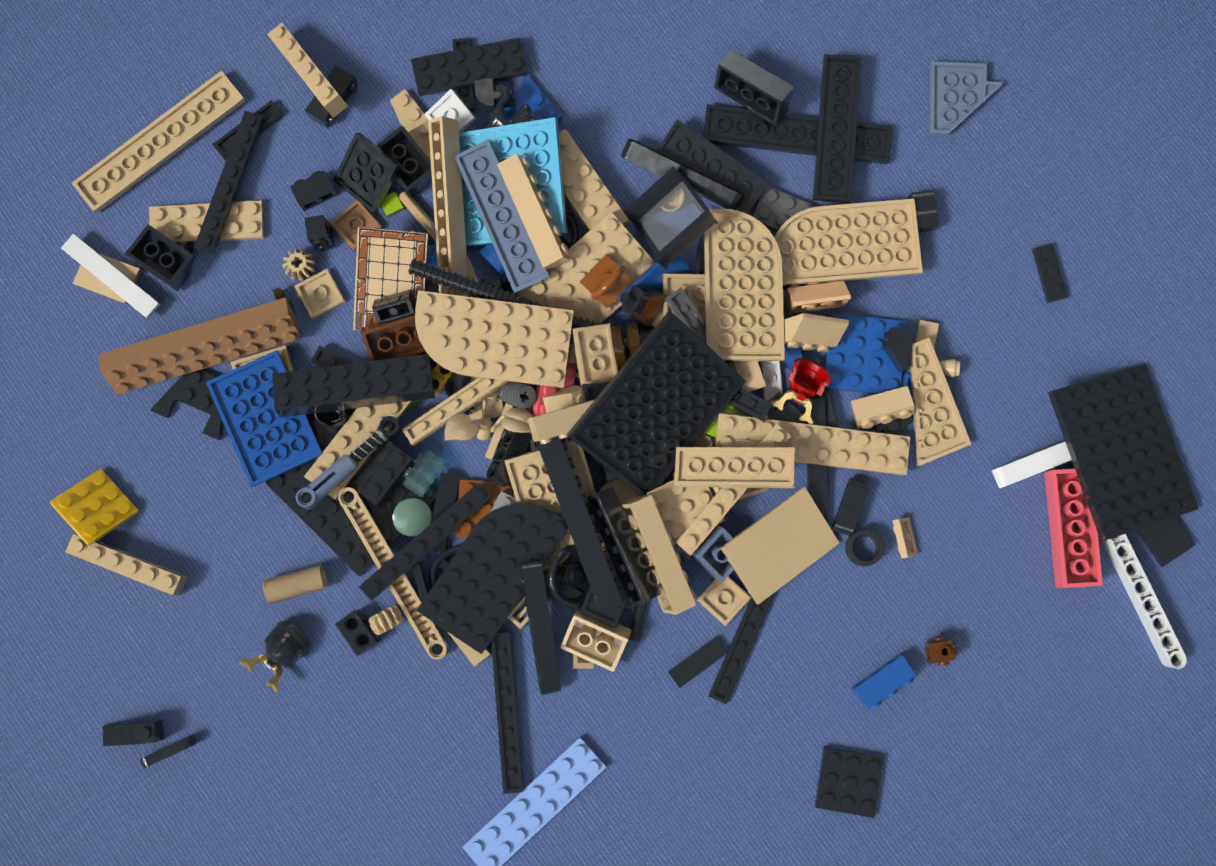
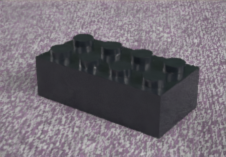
M730 50L718 64L714 89L776 125L788 111L794 87L773 73L761 68L756 63L744 58L741 54Z

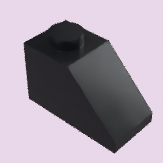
M891 327L883 335L884 351L898 372H904L907 369L914 332Z

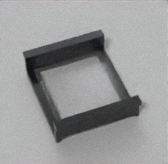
M674 166L623 211L626 217L635 224L655 254L653 258L656 263H659L666 270L668 265L711 226L718 224V221L687 179Z

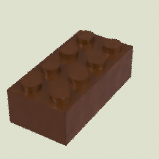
M415 315L380 325L375 323L361 328L360 333L370 361L409 357L426 352L417 334Z

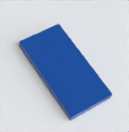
M680 254L668 265L667 270L655 262L623 292L629 293L634 285L655 287L662 292L663 274H691L692 272Z

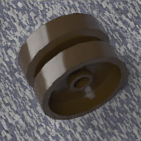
M638 322L627 324V336H625L621 325L611 326V338L618 368L623 367L629 359V354L632 356L643 342Z

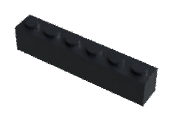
M613 486L587 497L590 512L593 513L597 528L631 606L635 607L659 596L660 593Z

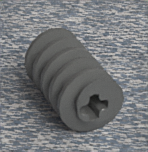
M509 381L498 389V395L502 401L520 409L529 408L533 405L536 398L535 390L523 383Z

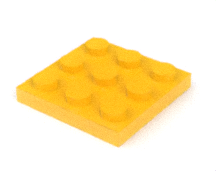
M102 469L94 472L50 501L53 508L88 547L138 514V509Z

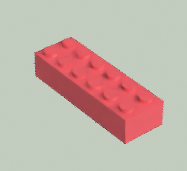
M1075 469L1044 472L1055 588L1103 586L1098 532Z

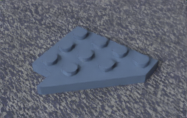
M931 61L929 64V135L948 136L1002 86V82L987 81V64Z

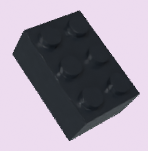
M403 125L377 145L401 165L395 178L411 197H414L432 182L431 160Z

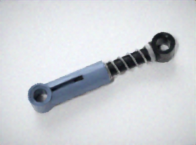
M393 416L382 418L375 433L372 436L369 435L366 441L363 440V444L357 446L356 450L351 451L350 455L344 454L307 487L297 492L296 502L298 505L308 510L315 508L320 500L358 468V462L364 460L366 455H370L373 449L376 450L379 444H383L382 442L395 438L400 434L401 425L398 420ZM394 423V430L386 431L387 424ZM311 494V501L305 504L303 502L304 496Z

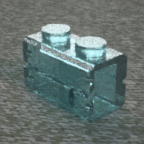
M427 450L424 455L420 453L414 461L415 467H409L404 474L406 478L403 483L404 486L413 490L420 497H423L446 465V461L437 457L430 450Z

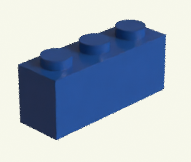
M898 654L855 684L851 689L864 708L875 709L886 696L890 698L898 692L896 689L902 685L905 687L912 683V678L916 674L903 655Z

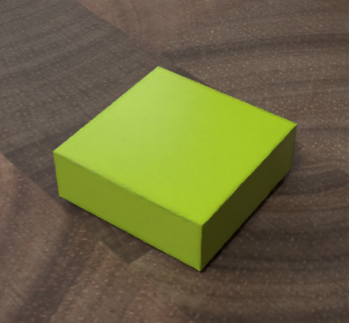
M396 192L385 196L381 204L387 218L404 210Z

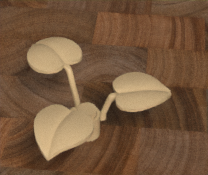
M498 390L483 399L482 418L478 422L476 420L471 421L467 414L453 415L445 427V440H470L475 437L480 440H488L491 437V432H495L496 427L501 421L502 426L509 431L529 433L531 430L527 418H531L532 415L526 409L511 408L507 411V415H502L492 426L490 419L486 418V399H496L498 396Z

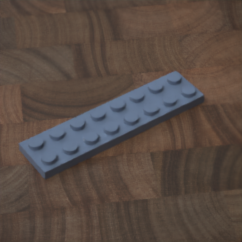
M486 140L455 155L454 158L514 293L517 294L549 279V273L547 269L543 268L497 166L499 161L490 141Z

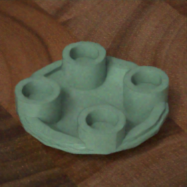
M416 498L400 501L393 513V523L396 529L407 536L419 535L430 525L432 519L431 510L427 503Z

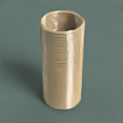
M321 565L263 581L264 595L269 604L327 589V578Z

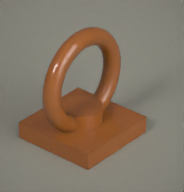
M605 254L579 282L591 293L593 300H598L603 306L608 308L633 280L625 273L626 266L624 264L617 265Z

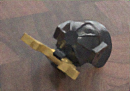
M288 621L278 622L264 640L267 655L260 654L252 659H241L239 662L240 665L247 667L250 672L257 663H264L270 670H273L275 677L268 680L266 685L272 687L276 693L280 690L279 679L283 672L281 665L287 663L294 665L310 651V642L305 633L298 626Z

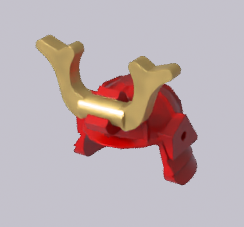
M796 358L787 378L792 390L787 391L777 400H771L770 403L781 411L783 410L784 402L788 399H793L794 402L803 404L806 407V411L800 416V420L807 421L810 425H813L814 421L811 417L812 401L810 398L822 395L825 386L832 381V375L824 367L811 360Z

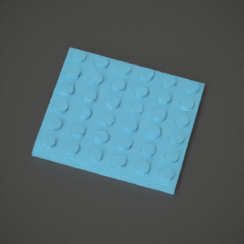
M557 118L459 133L460 153L489 140L499 163L516 153L526 157L530 164L529 171L537 179L538 184L536 186L538 191H541L546 201L544 204L553 215L551 220L554 226L558 227L561 234H567ZM462 176L466 247L493 244Z

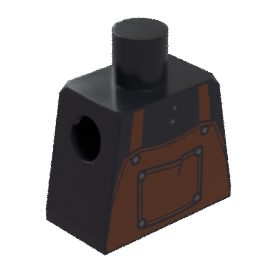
M634 285L629 293L623 292L621 294L620 302L623 303L622 310L650 328L667 296L655 287Z

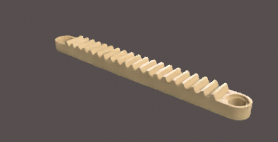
M350 487L343 488L338 495L339 502L379 569L394 556V553L356 489ZM347 491L354 494V500L350 503L345 502L343 499V495ZM404 573L389 588L428 655L433 659H441L447 652V645L435 623L416 611L422 601L409 578ZM440 644L443 647L442 653L434 654L431 650L432 646Z

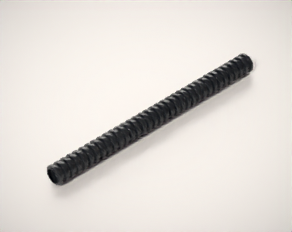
M416 258L412 259L408 270L410 275L413 273L415 277L421 276V279L426 278L427 281L432 280L433 283L436 281L438 285L444 284V287L456 288V291L461 290V293L467 292V295L473 294V297L479 296V298L549 307V305H543L544 303L542 302L539 304L536 300L535 302L532 299L527 300L525 296L522 298L519 294L518 296L515 293L510 294L508 290L505 292L502 288L501 290L496 286L493 288L492 285L488 286L485 282L482 284L479 280L477 282L473 278L470 280L468 276L465 278L462 274L460 276L456 272L453 274L451 270L446 271L445 268L442 270L439 266L436 268L434 264L428 265V262L416 261ZM575 314L571 329L600 325V323L597 322L596 324L593 320L590 322L587 318L584 320L582 316L579 318Z

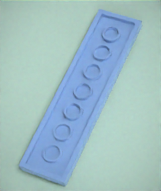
M579 737L538 775L523 792H520L465 843L462 848L478 866H502L607 766L584 740Z

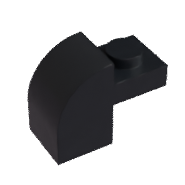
M493 78L475 81L476 97L482 108L488 113H492L498 101L503 97L501 92L496 91L497 85ZM509 89L511 99L505 104L504 108L516 105V97L512 89Z

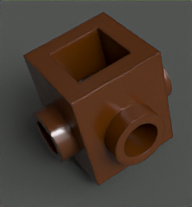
M945 637L933 638L934 642L924 643L927 663H938V666L950 665V661L956 660L957 649L952 640H946Z

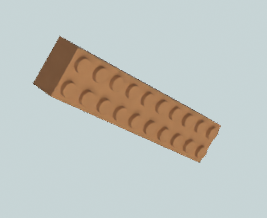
M285 297L99 354V371L115 393L119 395L301 339L300 326Z

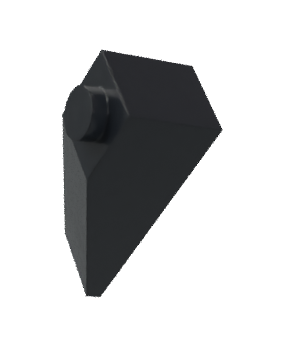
M163 720L102 726L103 746L136 745L164 740Z

